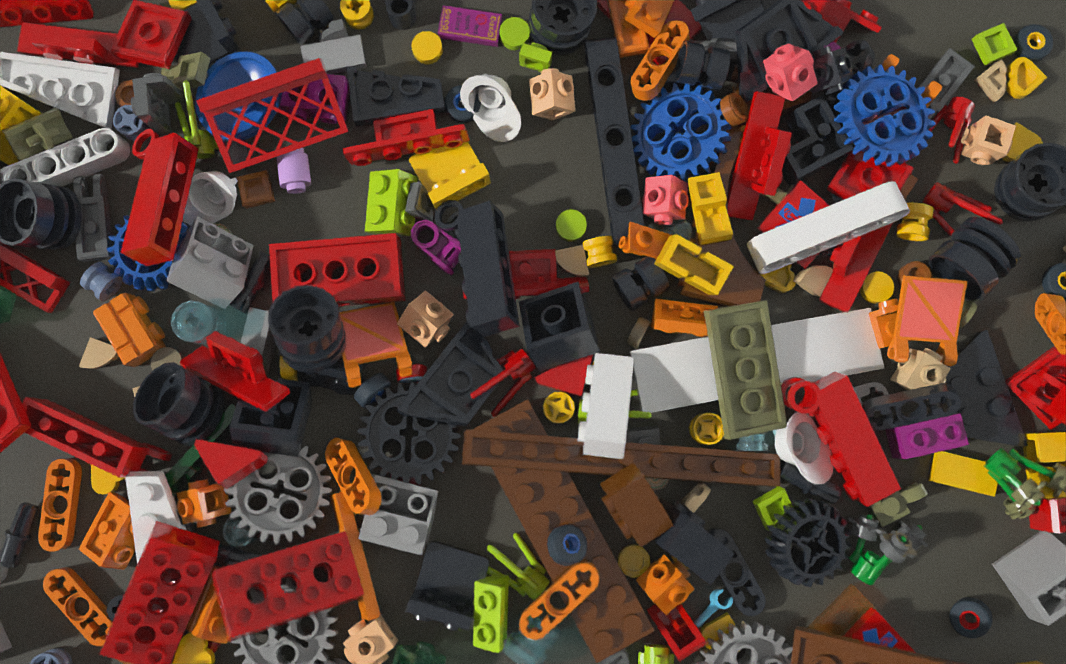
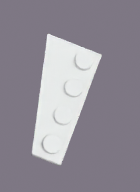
M0 52L1 86L101 127L112 129L116 102L115 91L118 87L120 75L118 69Z
M163 471L130 472L126 476L137 563L156 521L186 530L185 525H181L176 513L177 505Z

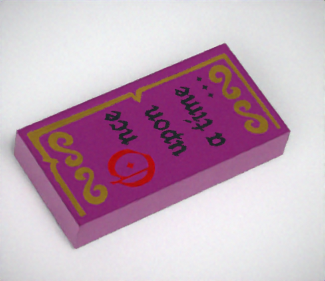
M443 5L438 37L498 47L502 14Z

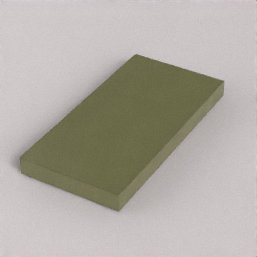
M767 300L704 311L725 439L732 440L786 428L787 420Z

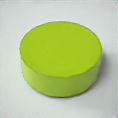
M511 17L501 24L500 40L506 48L519 50L523 43L527 44L529 42L530 29L523 19Z
M566 210L558 216L556 231L561 239L567 242H575L581 239L586 232L587 222L584 215L579 211Z

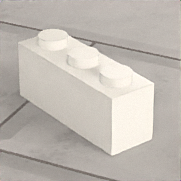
M595 353L594 365H587L585 384H591L590 393L584 392L582 412L588 413L587 422L580 421L578 441L584 442L583 454L623 459L634 357Z

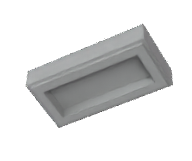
M360 35L301 45L303 63L322 58L327 74L347 71L346 66L356 67L357 69L367 67Z

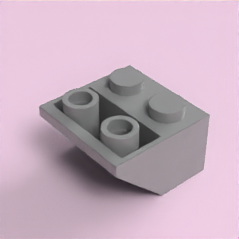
M197 216L172 261L166 281L226 309L244 288L254 245Z
M375 475L374 481L381 492V505L375 514L364 516L358 539L422 555L427 548L439 491Z
M1039 531L992 563L1029 619L1049 626L1066 614V546L1050 532Z

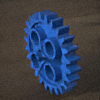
M879 64L875 69L868 66L862 72L858 71L853 75V78L843 84V90L836 96L840 102L834 106V109L841 112V114L834 118V121L843 123V127L837 132L838 134H847L848 138L845 140L844 145L853 143L855 145L853 154L855 155L860 151L864 152L863 161L865 162L874 157L875 166H879L883 162L886 163L887 167H891L895 163L901 165L919 155V151L928 146L926 141L933 137L929 129L935 126L936 122L928 119V117L935 113V110L926 108V104L932 99L929 97L922 98L921 94L925 87L916 89L914 84L917 78L913 77L907 81L905 79V70L895 75L894 66H890L886 71H884L882 64ZM901 107H906V108H907V109H905V110L903 109V110L898 111V112H897L896 114H894L893 116H892L891 114H889V113L895 111V110L898 109V108H901ZM877 115H878L879 117H881V118H878L877 120H875L874 122L869 123V124H866V125H864V124L862 123V122H865V121L867 122V121L872 120V119H873L874 117H876Z
M674 83L670 93L662 87L661 97L658 98L656 96L651 99L653 102L651 105L641 104L645 112L644 114L636 113L634 116L639 124L631 125L630 127L637 134L632 136V144L636 146L633 149L635 156L640 157L638 162L642 167L647 166L646 171L650 175L657 171L656 176L667 174L676 177L680 176L685 182L688 181V174L693 173L694 177L700 176L699 170L702 168L710 173L711 169L708 164L711 161L720 164L717 153H727L728 151L722 142L731 141V136L726 131L731 129L732 125L725 120L721 112V99L714 100L715 96L711 90L704 94V90L700 85L696 87L694 92L688 84H685L683 90H679L677 84ZM677 109H685L682 115L678 117H672L674 111H676ZM709 125V128L704 133H695L699 126ZM665 132L664 137L660 141H653L657 133ZM680 150H689L684 158L676 159V154Z

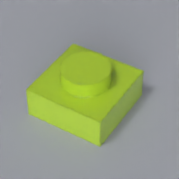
M1004 23L979 33L971 39L984 66L1017 51Z
M523 43L519 53L520 66L539 72L550 69L552 52L548 51L541 44L532 43L528 45Z
M780 486L752 501L765 529L768 531L770 530L767 525L775 526L777 523L774 514L781 516L784 514L783 505H789L793 508L785 489Z

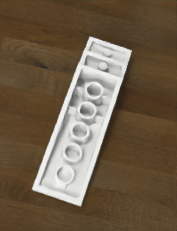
M871 308L771 325L780 383L782 384L791 377H799L810 382H816L833 372L852 375L884 369L881 351L869 317V313L872 312ZM708 337L630 351V357H634L633 372L641 412L653 413L718 400Z

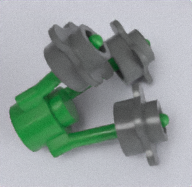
M860 514L858 519L848 517V521L853 523L850 532L859 537L855 550L849 557L854 562L850 571L859 580L868 585H873L892 561L902 563L908 556L914 558L917 555L916 550L922 544L925 547L928 546L922 540L926 536L922 531V526H916L912 521L908 525L900 521L899 523L902 526L897 531L887 534L886 530L878 527L879 521L871 515ZM878 534H881L882 542L880 543V549L884 555L880 557L869 550L863 554L862 550L866 540L876 541Z

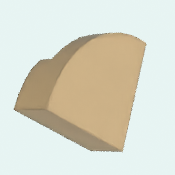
M998 60L974 80L993 103L1003 96L1007 88V67L1003 60Z
M583 245L555 250L556 262L565 271L578 277H588L590 275Z
M815 265L806 270H801L793 281L811 295L820 297L833 269L828 266Z
M90 337L79 367L98 369L115 361L119 356L112 344Z
M699 482L681 500V504L694 513L708 497L711 489L704 482Z

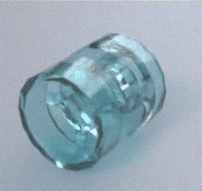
M199 301L184 302L172 314L171 325L173 332L180 339L190 343L208 346L206 341L208 335L214 331L224 335L226 331V321L223 314L216 308Z
M531 615L528 616L530 620L528 628L537 627L539 630L542 629L540 624L544 618L543 616L539 615L537 618H533ZM518 623L519 632L511 633L503 646L504 653L517 664H543L547 658L545 650L554 647L562 632L555 626L543 638L532 640L522 634Z

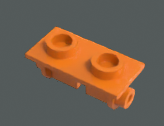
M629 222L628 237H621L619 248L623 249V252L627 254L645 255L656 260L669 236L672 235Z

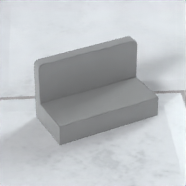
M249 307L241 343L250 348L253 347L260 352L263 357L262 364L265 374L268 375L276 344L268 325L269 310L265 311Z

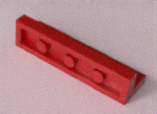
M0 241V274H3L4 277H0V285L45 312L52 313L71 282ZM20 270L25 273L27 283L18 286L14 285L10 271ZM44 284L54 289L46 303L38 298L36 286Z

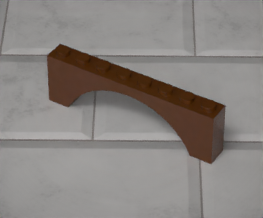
M734 64L729 82L734 83L732 93L739 95L738 66ZM770 86L766 88L764 91H762L764 93L777 95L773 93L772 88ZM811 89L794 101L785 98L780 118L792 114L795 109L810 102L812 96ZM752 99L748 102H745L748 107V111L750 110ZM746 122L736 127L732 126L731 129L726 131L730 134L731 141L722 142L728 151L727 153H717L721 163L717 164L711 161L708 164L710 169H712L711 174L720 172L726 198L731 170L739 153ZM695 219L693 220V225H692V226H694V227H696ZM696 230L695 238H689V241L702 248L700 253L709 252L734 267L718 295H708L685 282L686 278H678L677 285L682 286L680 295L724 307L761 301L766 279L746 260L736 243L734 235L731 240L700 245Z

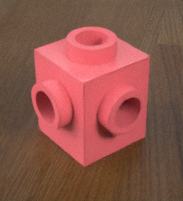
M791 44L783 45L763 61L767 72L765 76L766 81L772 88L773 93L788 100L794 101L818 84L813 68V57L806 49Z
M674 175L645 178L644 196L642 198L643 215L654 219V223L659 225H671L673 220H684L686 218V208L689 204L688 183Z

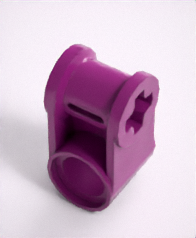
M429 220L418 221L411 230V237L415 246L429 257L435 265L452 276L454 274L453 269L459 263L460 241L448 235ZM421 231H433L435 233L433 240L427 244L419 242L418 235Z

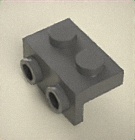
M148 73L144 75V78L132 79L134 97L131 98V108L134 115L159 135L171 134L169 104L186 102L185 95L166 76L159 73Z

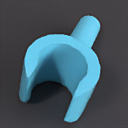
M716 589L711 592L710 604L694 621L698 628L719 608L727 609L732 605V597H728L722 605L718 603V596L724 589Z

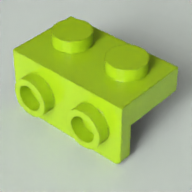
M400 169L370 172L365 232L370 234L398 233L404 236H411L415 218L405 212L410 185L411 183L418 182L417 176Z
M498 573L475 581L474 647L495 653L503 650V640L507 639L509 575Z

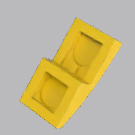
M720 172L688 178L690 199L700 245L731 240L733 231L726 209L727 198Z

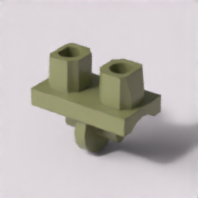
M57 108L2 130L16 158L20 161L41 151L50 150L55 145L73 138Z

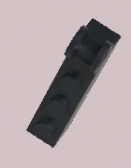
M456 200L443 202L436 210L435 221L441 229L447 231L449 235L460 241L461 252H459L458 258L464 271L465 280L462 281V289L468 302L466 319L469 326L484 337L520 327L503 213L490 200L466 209ZM450 207H457L459 211H456L449 217L447 224H443L442 215L445 210Z

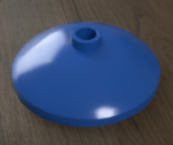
M253 52L229 54L215 62L208 69V76L204 86H199L197 89L196 100L277 73V70L266 58ZM279 93L274 105L278 108L281 103L282 93ZM273 96L262 100L270 104ZM195 100L199 121L212 134L204 112L201 113ZM258 102L250 103L244 116L261 124L268 107ZM243 106L233 109L232 111L240 114ZM271 111V114L265 125L266 127L273 120L274 116L277 113L276 111ZM226 112L215 115L214 117L219 129L231 134L238 118ZM242 120L236 137L242 140L251 138L258 133L259 128ZM223 136V139H224V140H226V141L229 140V138Z

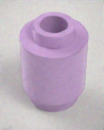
M304 148L277 156L280 187L287 189V193L291 194L305 192L306 187L311 185L308 155L304 153Z

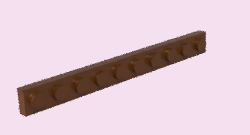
M465 430L462 465L614 475L631 463H634L645 478L766 487L780 486V457L778 454L625 442L623 459L583 454L584 442L578 441V438Z

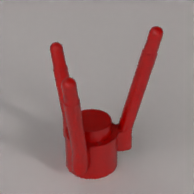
M953 97L948 106L944 105L940 112L932 119L937 125L943 118L945 119L944 124L953 129L948 145L949 147H954L956 144L953 163L955 164L960 160L964 146L961 143V138L965 129L972 121L970 117L975 108L974 103L964 97ZM935 126L930 128L929 131L931 132L935 128Z
M939 182L934 184L922 201V203L934 208L933 218L949 236L955 230L939 212L947 213L954 204L997 225L1003 223L1002 219L989 213L992 211L991 206L953 191Z
M523 349L516 353L510 351L505 356L496 359L500 365L504 364L505 370L470 394V397L475 399L507 376H510L513 380L519 377V380L491 412L493 417L497 416L527 381L532 379L530 373L536 367Z

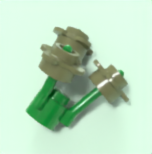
M1000 448L984 464V467L988 470L987 473L998 482L1008 495L1003 505L1007 508L1005 513L1011 519H1023L1031 515L1036 509L1035 506L1040 505V500L1045 496L1041 492L1044 486L1054 490L1052 496L1058 498L1062 491L1066 492V466L1059 463L1052 467V469L1056 470L1054 472L1020 455L1013 448L1009 452ZM1019 462L1051 478V481H1043L1038 485L1030 478L1022 483L1015 477L1021 470L1017 463ZM1010 481L1017 489L1014 491L1007 482Z

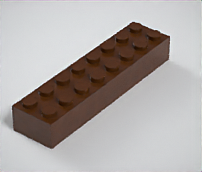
M528 399L473 429L478 431L548 436ZM491 467L553 583L573 565L563 566L551 558L547 548L550 533L555 528L565 524L575 525L584 533L587 540V552L581 561H588L596 566L599 572V583L596 589L575 607L570 614L595 661L598 663L653 632L654 629L569 473ZM565 540V545L569 550V543L567 540ZM578 570V579L572 586H570L568 580L563 583L572 589L575 597L580 595L576 592V588L582 582H585L587 585L591 584L590 575L592 573L589 570L585 573ZM558 591L567 606L569 604L568 595L563 591Z

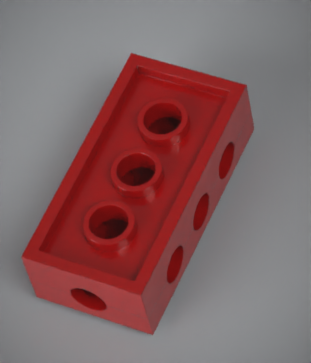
M396 233L269 244L273 301L284 291L296 286L305 285L323 288L334 297L338 307L406 301L401 239ZM370 264H375V272L371 276L365 277L364 269ZM339 267H344L343 275L338 279H333L334 271ZM307 270H312L311 278L303 282V274Z
M156 521L108 630L100 655L132 664H170L217 559L220 541Z
M346 531L214 570L212 574L228 642L357 600L364 595ZM317 568L324 570L327 574V582L317 581L314 578L313 570ZM285 578L293 580L296 585V591L293 593L285 592L281 588L280 581ZM253 588L259 589L264 596L263 602L258 604L251 603L247 599L246 592Z

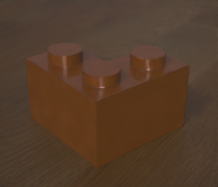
M631 463L600 483L606 493V496L601 499L627 540L634 537L638 545L642 547L674 526L645 476L634 463Z

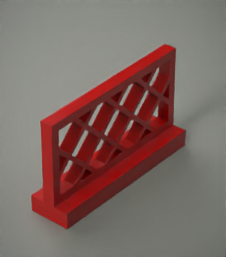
M317 58L196 100L201 113L204 112L229 173L348 132L322 58ZM322 79L326 90L322 103L304 96L309 83ZM304 85L300 93L292 90L293 88ZM287 91L298 97L291 114L274 106L279 93ZM273 96L270 104L262 100ZM328 98L333 109L325 106ZM302 99L319 107L312 124L295 116ZM258 102L268 107L261 124L244 116L250 103ZM243 106L240 114L232 111L233 109ZM323 109L336 116L340 128L326 131L316 126ZM272 110L289 117L283 134L265 126ZM226 112L238 118L231 134L219 129L214 117L215 115ZM242 120L259 128L253 144L236 137ZM293 120L310 127L305 140L298 142L286 136ZM263 130L280 138L276 150L268 152L257 147ZM314 130L322 133L320 135L311 137ZM223 136L229 138L227 145L225 144ZM284 140L292 143L291 145L282 147ZM233 141L250 148L245 161L233 163L229 153ZM254 151H257L262 154L252 158Z

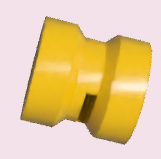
M907 203L910 212L902 218L901 224L897 226L896 236L910 241L928 240L930 234L928 221L933 217L934 208L922 203Z
M698 414L690 421L688 427L689 434L699 444H716L724 436L722 419L716 414Z

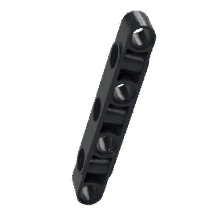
M614 36L585 40L584 45L611 236H613V245L617 246L622 236L628 237L629 222L644 226L619 51L617 40ZM607 77L613 81V84L603 86L598 80ZM612 135L618 136L622 140V144L618 146L610 145L606 138ZM625 194L630 198L631 204L621 206L616 202L615 197Z

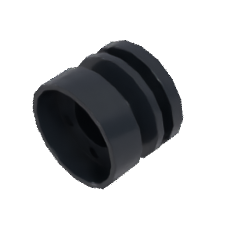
M532 0L528 21L532 40L537 44L545 46L554 55H566L575 52L584 45L596 16L597 0Z
M1050 142L1036 144L1025 150L1002 169L996 177L994 192L997 203L1006 214L1021 221H1037L1066 205L1065 146Z
M17 178L6 180L0 185V241L2 243L58 251L67 248L75 241L81 228L82 211L76 194L69 188Z
M970 217L960 225L959 229L952 233L951 240L943 242L929 257V265L937 278L967 281L964 298L979 302L984 300L994 290L1000 278L1006 277L1010 269L1018 265L1022 256L1017 244L1003 229L985 219Z
M312 285L296 286L284 291L273 301L268 311V325L278 350L287 365L294 370L306 373L319 372L333 366L342 357L346 348V333L341 321L338 305L329 292Z
M175 362L164 363L155 368L143 380L133 401V414L136 421L184 446L195 445L196 439L205 440L215 430L224 410V395L218 387L197 377L196 374Z

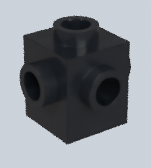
M827 46L811 53L818 83L811 88L812 93L823 90L824 95L839 91L843 89V82L853 78L852 62L845 47L832 51L831 47Z

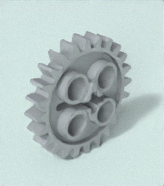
M308 446L300 450L299 457L263 452L268 456V461L265 465H273L277 468V474L273 478H262L259 475V471L262 468L260 467L234 484V487L224 490L225 494L234 496L233 499L225 502L226 506L237 508L231 513V519L242 518L238 525L239 530L245 529L248 526L251 527L248 534L249 538H253L259 532L261 533V543H265L270 535L273 536L275 545H278L280 537L285 535L287 541L292 543V533L297 532L299 536L304 538L303 528L305 526L313 530L316 529V525L312 520L314 517L324 519L325 515L319 508L329 507L330 502L322 497L332 493V489L323 487L324 484L331 480V477L327 475L321 476V473L326 469V465H315L319 456L317 453L309 458L307 457ZM297 473H303L308 477L309 481L304 487L296 488L290 483L292 476ZM257 482L272 489H277L279 484L284 485L285 492L305 495L307 500H298L286 494H281L279 499H275L273 491L253 488L251 483ZM256 495H262L267 499V505L259 511H254L249 507L251 498ZM293 503L299 508V513L295 518L286 519L282 517L280 511L285 504Z
M287 578L285 585L282 580L280 581L281 588L285 592L293 593L296 591V585L293 580ZM251 589L250 594L253 600H248L254 604L263 602V593L258 589ZM333 608L309 615L315 622V629L311 634H307L301 629L300 623L302 618L288 622L290 625L288 631L296 637L307 641L309 644L307 648L302 646L290 634L282 637L280 635L282 628L276 626L267 629L269 638L266 643L259 642L255 634L231 641V643H240L241 648L234 655H245L246 659L242 664H318L317 659L325 662V660L329 659V656L324 652V649L335 648V644L328 639L338 634L337 630L330 628V624L337 621L338 617L328 616V612ZM285 644L291 645L295 649L296 655L293 661H286L282 657L281 649Z
M741 621L740 630L732 623L729 624L728 634L718 629L719 640L717 642L708 638L707 641L712 648L710 651L701 649L700 653L706 659L705 661L695 663L769 664L772 662V664H791L792 655L789 654L793 648L784 643L785 638L779 633L775 634V631L769 626L763 629L761 624L754 622L752 627H750L748 623ZM745 648L744 656L736 660L738 651Z

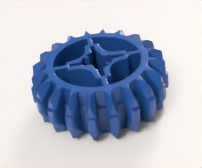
M128 215L123 216L126 224L124 226L120 224L114 225L119 232L117 236H108L115 243L114 246L106 248L109 253L115 255L108 260L110 265L117 266L114 273L117 276L123 277L122 281L125 284H133L134 288L138 290H143L146 287L148 291L154 292L157 286L163 290L168 289V282L166 280L172 261L166 262L158 270L156 269L159 264L145 266L135 261L138 264L136 268L132 259L121 253L130 217ZM183 222L175 255L187 234L185 232L188 226Z

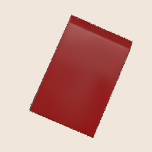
M593 354L555 366L535 377L538 385L581 397L586 381L587 365L591 364Z
M196 439L194 445L217 484L225 489L230 488L264 466L268 461V456L258 450Z
M1066 497L1042 498L1040 500L1041 504L1036 505L1035 511L1029 515L1030 529L1050 533L1066 532Z
M656 604L647 609L679 661H682L707 644L681 604L677 605L667 615Z

